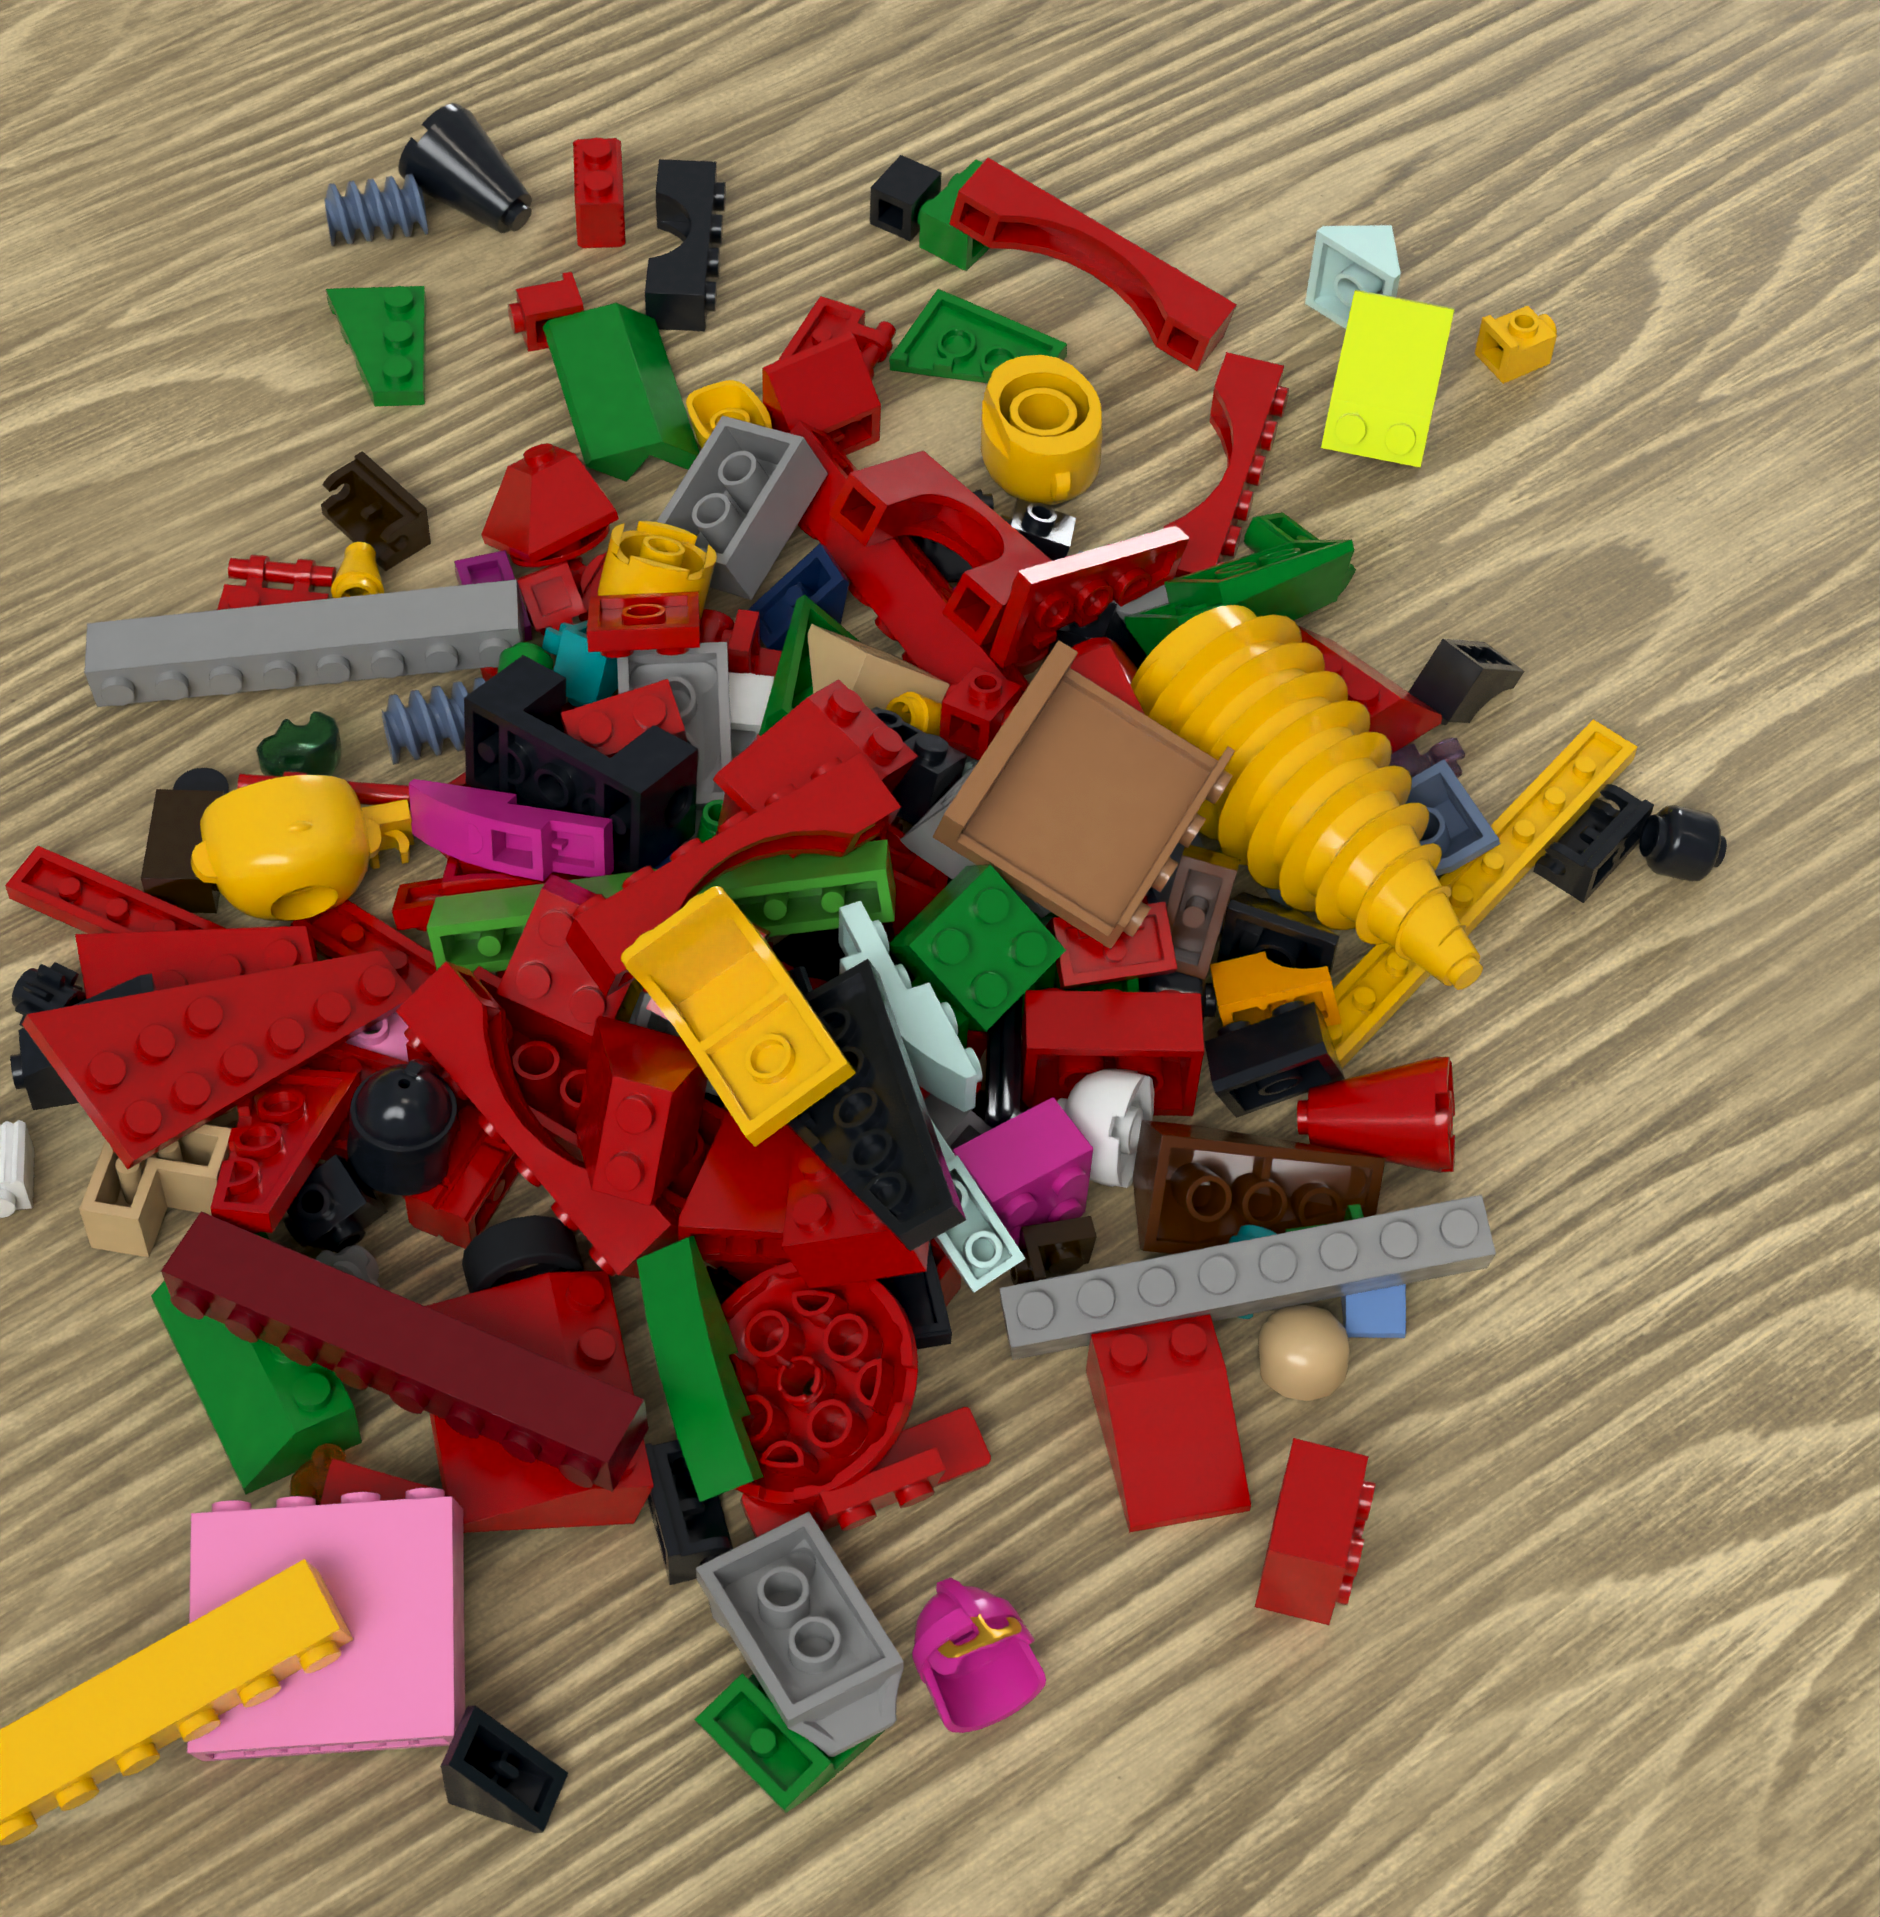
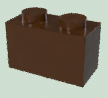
M1194 845L1184 848L1166 907L1177 963V972L1206 980L1241 859Z

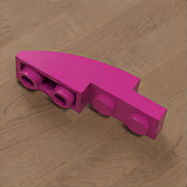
M413 779L409 782L412 834L427 845L449 856L489 870L544 881L552 872L584 877H598L610 875L614 871L612 819L517 805V796L512 793Z

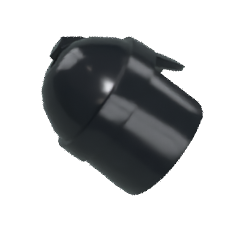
M421 1059L410 1060L408 1064L389 1066L367 1077L353 1094L349 1109L347 1158L356 1176L376 1191L397 1196L421 1194L439 1185L447 1174L449 1144L452 1142L456 1131H461L455 1095L448 1083L437 1074L434 1066Z

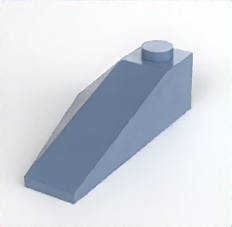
M1445 759L1412 777V787L1406 804L1411 802L1421 803L1429 810V822L1420 840V844L1422 846L1433 843L1441 847V860L1435 870L1437 876L1453 872L1500 845L1499 838ZM1264 887L1271 899L1281 905L1290 907L1282 899L1280 890Z

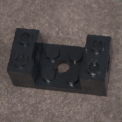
M524 655L464 697L467 785L473 788L516 794L517 805L612 819L614 866L625 873L636 872L646 866L654 868L695 834L698 748L653 725L611 758L607 757L596 749L564 733L561 712L562 707L566 704V678Z

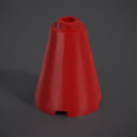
M1436 1056L1312 1087L1308 1091V1100H1298L1299 1135H1309V1142L1312 1145L1379 1155L1386 1158L1385 1162L1437 1173L1454 1172L1455 1135H1453V1116H1455V1099L1450 1057Z

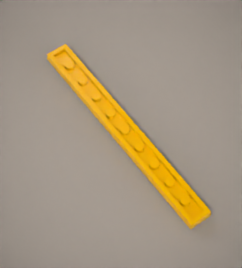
M1593 719L1491 825V828L1500 840V845L1455 871L1443 874L1439 882L1441 886L1451 887L1452 892L1449 902L1461 925L1466 926L1465 932L1467 935L1478 926L1529 872L1536 862L1546 854L1545 849L1552 842H1557L1580 818L1592 802L1601 795L1600 791L1607 784H1612L1631 764L1638 746ZM1387 943L1376 944L1334 988L1342 1023L1328 1026L1327 1028L1341 1068L1359 1052L1431 975L1414 961L1400 958L1395 948Z

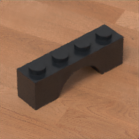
M659 159L656 183L657 228L677 236L683 243L669 253L648 258L645 310L647 316L655 319L658 329L705 331L707 311L716 312L717 282H710V277L719 278L720 248H713V244H722L723 215H716V211H725L726 182H717V162Z

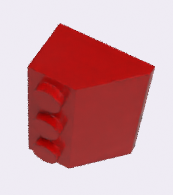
M1298 626L1301 631L1302 642L1316 646L1323 654L1325 671L1337 673L1345 680L1348 687V701H1357L1366 707L1370 714L1369 732H1378L1385 735L1391 743L1392 754L1442 723L1441 714L1331 639Z

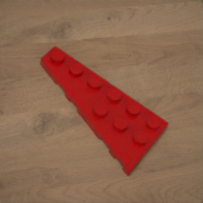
M381 950L30 1013L26 1015L22 1025L127 1169H130L392 1015L413 993Z

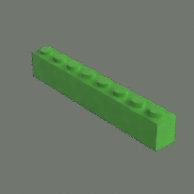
M888 839L867 842L843 857L801 854L792 859L787 854L752 861L721 875L696 894L704 893L714 886L722 887L751 922L771 932L769 937L839 928V907L858 901L863 903L871 921L879 920L881 923L895 921L896 886ZM635 872L567 881L593 893L603 894L605 898H608L623 889V882ZM545 883L436 897L426 927L436 970L447 961L467 968L472 973L478 966L489 972L505 971Z

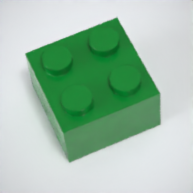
M991 864L966 866L889 943V949L915 978L920 977L924 982L930 983L934 990L969 1017L968 1031L986 1032L1066 951Z

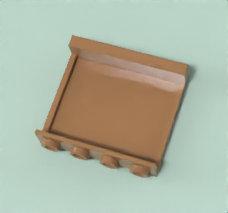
M1058 640L944 813L933 838L976 865L991 864L1009 886L1111 949L1122 932L1133 937L1147 916L1151 907L1142 902L1150 887L1161 892L1179 863L1170 858V855L1178 843L1188 848L1206 819L1199 815L1197 811L1205 799L1215 805L1233 775L1225 771L1224 768L1235 750L1227 747L1219 760L1211 757L1071 669L1070 667L1078 652Z

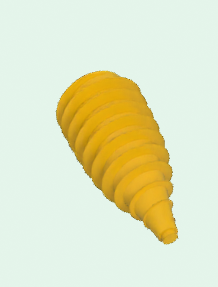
M1227 605L1210 609L1191 618L1166 636L1146 657L1130 684L1145 715L1216 760L1220 759L1227 747L1235 750L1224 768L1225 771L1233 775L1215 805L1205 799L1197 811L1199 815L1206 819L1199 832L1211 839L1218 840L1221 850L1225 855L1241 859L1240 865H1248L1252 878L1259 885L1269 889L1280 890L1281 897L1288 906L1304 912L1315 911L1318 920L1323 926L1334 930L1356 929L1358 937L1368 944L1379 945L1387 943L1395 948L1400 958L1414 961L1446 986L1453 985L1455 989L1462 990L1474 983L1481 975L1483 966L1479 963L1480 955L1465 932L1466 926L1461 925L1449 902L1452 892L1451 887L1441 886L1435 873L1442 856L1441 847L1433 843L1422 846L1420 844V840L1429 822V810L1421 803L1411 802L1406 804L1412 787L1410 772L1404 767L1389 766L1392 755L1389 739L1378 732H1369L1370 714L1368 710L1357 701H1348V687L1345 680L1337 673L1325 671L1323 654L1316 646L1302 642L1301 631L1296 622L1282 615L1273 614L1257 617L1249 608L1239 605Z

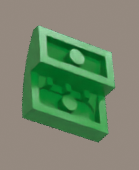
M743 1673L739 1675L695 1718L696 1723L785 1813L798 1806L833 1779L884 1732L882 1731L834 1757L828 1756L814 1743L787 1728L754 1673L749 1678Z

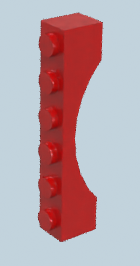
M987 158L958 191L949 222L950 225L989 248L1016 249L1040 253L1067 262L1093 275L1113 289L1134 310L1147 328L1155 347L1195 371H1198L1224 337L1237 304L992 159Z
M1226 352L1214 385L1209 422L1221 440L1227 458V470L1219 485L1204 502L1185 516L1165 525L1163 528L1177 526L1189 537L1175 578L1222 564L1226 556L1235 557L1242 533V527L1236 526L1238 520L1245 522L1248 520L1254 498V492L1249 491L1250 485H1260L1266 457L1261 456L1262 450L1271 452L1278 422L1272 421L1273 417H1283L1286 408L1289 388L1281 386L1284 372L1283 365Z
M859 752L844 762H841L838 757L830 759L810 776L811 781L797 789L793 784L780 788L765 801V807L749 816L746 811H741L733 815L718 828L717 832L719 834L704 843L699 838L686 842L670 856L671 862L655 871L651 866L643 867L623 882V889L607 899H605L603 894H597L578 906L573 912L574 920L565 940L604 996L607 997L636 980L621 961L623 951L631 946L640 935L653 930L682 909L691 898L721 875L749 862L778 855L821 854L843 857L887 831L901 806L863 754Z
M446 961L396 1010L397 1014L409 1027L404 1031L409 1042L427 1057L433 1055L445 1069L440 1074V1077L448 1083L453 1093L463 1100L469 1098L481 1112L477 1117V1121L483 1130L498 1143L502 1144L505 1141L516 1153L518 1158L514 1161V1165L520 1174L535 1187L539 1188L543 1185L555 1200L551 1205V1209L558 1219L574 1232L580 1229L593 1246L588 1252L603 1271L613 1277L618 1274L619 1276L640 1279L637 1265L638 1258L679 1241V1214L662 1194L650 1207L591 1190L585 1163L568 1153L544 1130L527 1105L513 1072L507 1045L506 1012L469 969Z

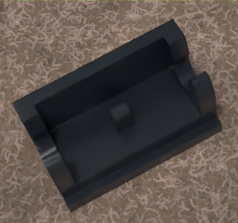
M1607 784L1600 793L1606 799L1615 802L1620 810L1596 798L1590 805L1589 810L1558 842H1552L1545 849L1547 854L1542 856L1535 864L1533 872L1582 903L1592 895L1639 844L1642 828L1647 818L1651 816L1654 804L1648 800L1641 801L1616 785Z
M678 1440L653 1446L651 1443L645 1444L654 1484L647 1500L669 1584L673 1585L697 1579L696 1567L733 1549L719 1495L702 1502L699 1501Z

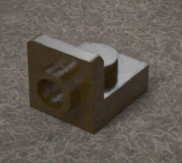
M1086 1216L1021 1227L1018 1248L1026 1259L1009 1269L1013 1284L1017 1285L1046 1279L1045 1270H1049L1054 1274H1065L1079 1269L1083 1264H1089L1097 1238L1092 1217Z

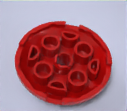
M792 1262L775 1266L758 1274L739 1287L721 1305L738 1350L737 1353L730 1355L729 1358L751 1413L741 1419L764 1476L737 1487L735 1490L751 1498L775 1504L812 1502L819 1500V1493L822 1491L828 1492L850 1486L869 1474L894 1446L907 1423L916 1395L918 1382L916 1341L912 1326L899 1301L877 1279L809 1289ZM815 1377L810 1388L812 1394L809 1396L803 1394L806 1383Z

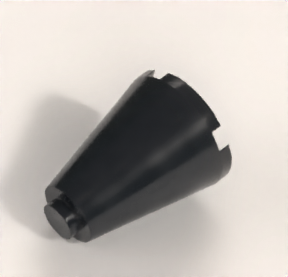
M451 103L431 114L421 124L428 131L419 142L411 137L406 144L398 165L400 176L405 180V175L412 174L419 187L422 188L423 193L500 233H506L510 230L517 231L522 228L532 213L530 208L532 197L472 112L463 108L458 103Z

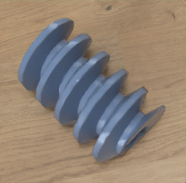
M412 174L405 175L403 189L398 187L393 176L387 177L383 192H380L374 179L367 180L364 194L360 193L354 181L347 182L345 196H341L334 183L328 184L324 202L331 246H334L336 234L341 231L347 244H353L356 229L361 230L367 242L373 241L375 227H380L387 240L392 239L396 224H399L405 237H411L414 222H418L424 234L428 235L422 188L419 187Z
M482 677L474 679L472 692L485 683ZM462 682L453 683L450 699L447 698L440 686H432L429 703H426L419 690H412L409 695L408 707L406 708L397 694L389 695L386 712L382 710V719L393 765L399 764L401 747L405 746L414 760L420 759L422 745L425 742H428L436 756L442 755L445 738L451 740L457 752L463 751L465 741L464 697L469 693Z

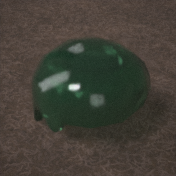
M314 711L311 713L310 720L306 725L298 726L289 719H284L275 735L264 738L256 748L257 761L261 772L267 776L283 777L285 771L331 776L341 760V741L335 718L322 712Z

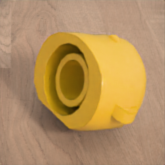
M1045 355L1020 356L1008 360L995 368L985 389L981 418V453L991 478L1012 497L1031 503L1056 505L1072 500L1086 492L1095 481L1099 472L1103 438L1102 406L1092 384L1073 365L1060 358Z
M325 775L284 776L233 790L214 800L205 809L201 817L202 842L195 846L190 862L197 878L204 883L216 884L221 894L234 908L242 913L268 921L301 920L342 905L357 891L368 871L369 859L378 854L381 844V831L379 825L372 818L363 817L357 795L345 779Z

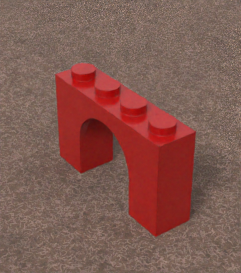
M924 450L850 472L829 512V515L865 547L894 537L912 535L938 542L965 559L973 569L963 573L942 614L979 646L994 641L1012 590V582L1018 571L1052 561Z

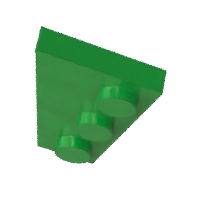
M425 286L326 289L328 305L332 314L336 315L340 324L341 334L346 344H349L356 360V367L374 406L425 405Z

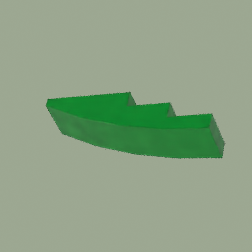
M694 1236L687 1237L638 1258L637 1265L645 1314L660 1380L676 1435L699 1501H705L764 1477L741 1419L751 1413L729 1358L730 1355L737 1353L738 1350Z

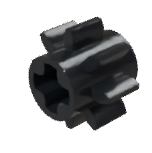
M56 962L50 968L41 964L38 969L30 968L25 971L18 979L12 993V1004L16 1007L15 1011L23 1015L19 1025L23 1027L22 1022L27 1014L69 1007L86 1000V995L82 991L83 988L75 984L79 974Z

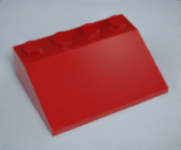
M605 1271L548 1272L426 1305L430 1309L634 1395L609 1274ZM429 1413L442 1489L445 1491V1497L452 1496L463 1508V1533L634 1524L654 1487L644 1438L616 1488L611 1492L595 1484L592 1487L579 1486L566 1479L558 1468L536 1459L533 1463L521 1461L509 1454L502 1447V1444L482 1435H479L478 1438H469L453 1430L446 1423L445 1419Z

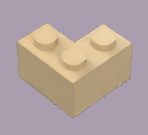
M204 1124L130 1169L125 1167L105 1140L79 1208L91 1248L149 1258L167 1207L198 1213L202 1211L212 1215L210 1207L222 1162L228 1160L230 1154L228 1139L231 1128Z

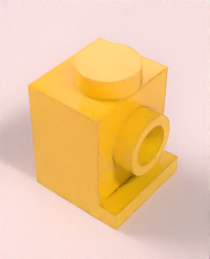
M1528 305L1496 319L1491 315L1485 316L1481 321L1474 354L1504 384L1550 364L1557 338L1555 323L1547 314L1538 316Z

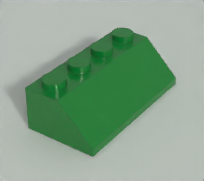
M266 1232L254 1233L270 1240ZM165 1280L151 1295L159 1316L245 1495L362 1443L355 1407L342 1381L335 1375L334 1371L316 1363H313L311 1366L295 1363L286 1357L279 1347L260 1339L255 1343L244 1341L231 1333L225 1324L207 1316H204L202 1319H194L185 1315L172 1304Z

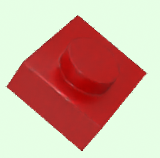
M738 609L733 630L725 629L721 642H727L729 672L753 673L756 675L774 676L775 678L782 651L760 648L759 612Z

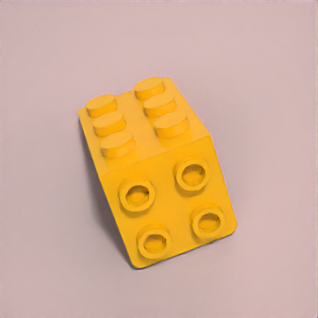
M714 886L704 893L694 896L682 909L660 925L640 935L621 954V961L626 969L642 985L668 1018L745 1137L755 1147L856 1074L765 938L722 887Z

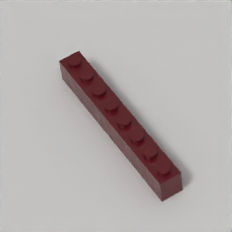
M202 1211L161 1270L171 1296L172 1304L185 1315L194 1319H202L204 1316H207L225 1324L231 1333L244 1341L255 1343L260 1339L279 1347L286 1357L300 1365L311 1366L313 1363L323 1366L334 1371L341 1381L355 1389L366 1390L369 1386L389 1395L395 1404L408 1412L421 1414L423 1411L443 1418L453 1430L469 1438H478L479 1435L502 1444V1447L509 1454L521 1461L533 1463L537 1459L559 1469L566 1479L582 1487H592L595 1484L613 1492L649 1430L645 1401L638 1396Z

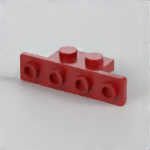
M962 1407L903 1430L892 1449L869 1474L850 1486L838 1490L820 1492L819 1500L800 1504H775L757 1500L743 1494L740 1502L755 1538L807 1512H810L821 1531L840 1525L842 1531H847L876 1518L875 1510L898 1502L900 1508H905L935 1494L933 1487L986 1467L991 1461V1456L970 1408Z

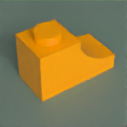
M1265 951L1210 964L1223 1027L1238 1021H1249L1250 1024H1254L1272 1017L1271 1012L1275 1008L1293 1001H1304L1305 1005L1315 1002L1324 1016L1327 1027L1342 1023L1328 966L1307 969L1289 968L1267 959Z

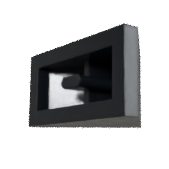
M476 1705L467 1706L441 1764L448 1804L533 1833L544 1832L568 1775L567 1771Z

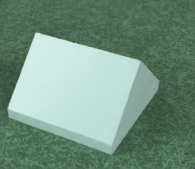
M1392 225L1322 226L1318 229L1305 304L1346 329L1355 290L1396 297L1401 272Z

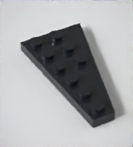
M866 959L803 995L856 1074L786 1125L823 1160L822 1162L909 1251H912L966 1221L880 974L869 959Z

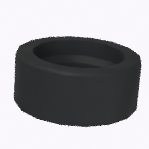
M538 1215L512 1218L489 1227L474 1237L464 1250L462 1260L469 1294L548 1272L585 1271L572 1230L555 1217ZM537 1264L523 1270L511 1271L525 1265Z

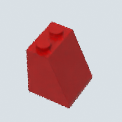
M601 1015L596 1018L575 1129L591 1190L651 1207L692 1159L708 1078L681 1037Z

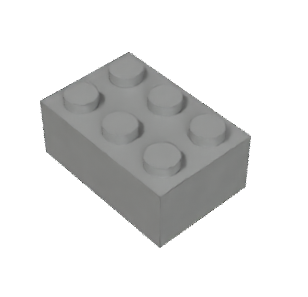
M722 416L657 522L676 526L696 535L695 546L704 552H707L708 544L715 550L717 559L710 588L752 600L828 473L804 437Z

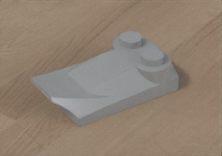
M727 642L700 643V647L689 648L687 653L681 655H661L656 652V649L634 650V653L630 656L617 658L618 694L665 679L669 680L686 731L687 743L698 748L695 834L687 841L695 839L697 836L704 806L713 800H724L725 792L712 779L718 771L732 761Z
M810 1512L696 1567L697 1581L709 1600L712 1617L721 1627L727 1629L788 1729L814 1743L828 1756L834 1757L892 1727L897 1721L896 1701L901 1675L904 1670V1661Z

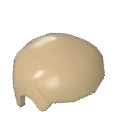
M1305 1304L1284 1307L1268 1316L1267 1321L1262 1324L1258 1337L1260 1375L1265 1384L1287 1398L1311 1401L1330 1396L1344 1382L1348 1371L1349 1339L1345 1327L1330 1311Z

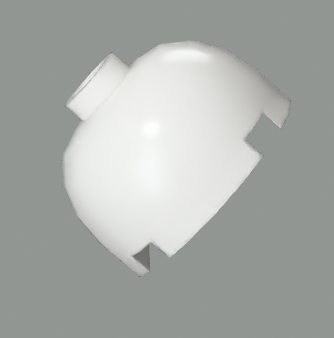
M1107 1068L1086 1075L1075 1084L1068 1099L1060 1098L1057 1103L1093 1147L1089 1180L1110 1187L1127 1188L1131 1186L1142 1120H1153L1155 1093L1153 1080L1150 1076L1138 1074L1137 1071Z

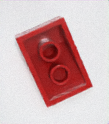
M838 679L803 700L718 771L712 780L750 816L764 808L765 801L780 788L793 784L797 789L811 781L810 776L830 759L838 757L841 762H844L859 752L863 754L892 793L918 755L903 742L896 731L889 728L863 703L857 693L848 689ZM788 854V855H789L792 859H795L796 857H798V856L801 855V854Z
M1206 1314L1091 1334L1086 1374L1129 1533L1250 1511L1251 1501L1227 1370L1211 1315Z

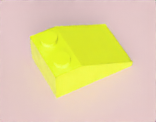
M1360 290L1354 291L1321 448L1421 468L1454 308Z

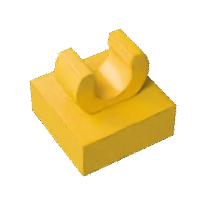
M407 799L362 807L363 817L372 818L380 827L381 844L379 851L396 848L399 851L402 864L409 863V845H414ZM379 854L369 859V864L373 869L380 868Z

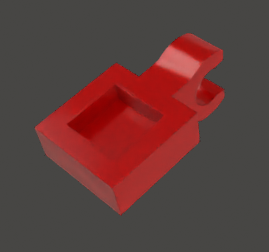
M567 561L516 579L536 631L548 626L559 631L561 623L565 622L574 625L571 618L586 613Z

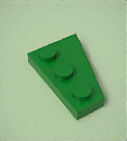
M937 289L890 356L889 364L890 371L988 383L995 368L1008 360L1020 356L1045 355L1057 357L1064 361L1067 356V343Z

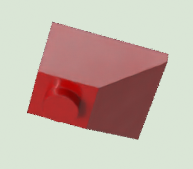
M546 443L526 450L523 454V459L507 467L481 535L486 545L500 551L506 550L507 554L534 564L619 520L614 506L576 454Z

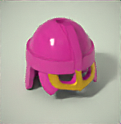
M951 1577L937 1582V1594L925 1604L916 1622L912 1659L921 1680L928 1688L944 1726L954 1733L979 1730L1004 1720L1031 1702L1046 1685V1676L1029 1646L1035 1639L1009 1601L998 1598L978 1587L963 1586L959 1581Z

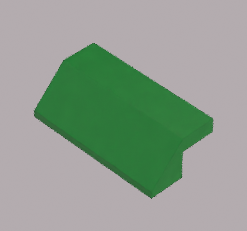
M613 303L548 320L544 324L543 330L586 467L627 482L651 455L689 470L700 451L655 319L621 304Z

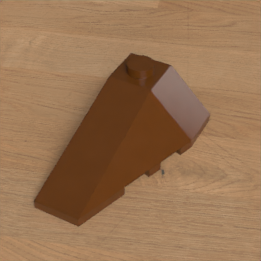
M1142 1120L1133 1171L1140 1249L1148 1252L1178 1254L1229 1243L1230 1237L1238 1234L1239 1228L1243 1225L1260 1226L1276 1234L1285 1233V1229L1343 1222L1347 1205L1353 1204L1361 1205L1364 1217L1374 1216L1377 1213L1386 1158L1379 1155L1203 1126Z

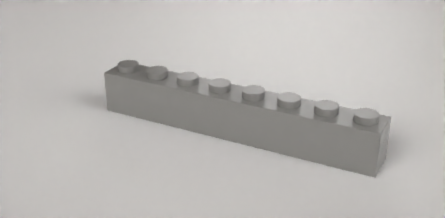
M517 580L87 623L84 673L97 707L498 667L500 654L503 650L513 647L517 643L525 642L524 613Z
M1482 1195L1002 1287L999 1288L1000 1302L1012 1360L1089 1346L1091 1334L1206 1314L1211 1315L1213 1322L1486 1269L1496 1255L1483 1198Z

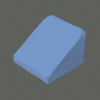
M1406 1284L1341 1297L1343 1325L1348 1338H1405Z

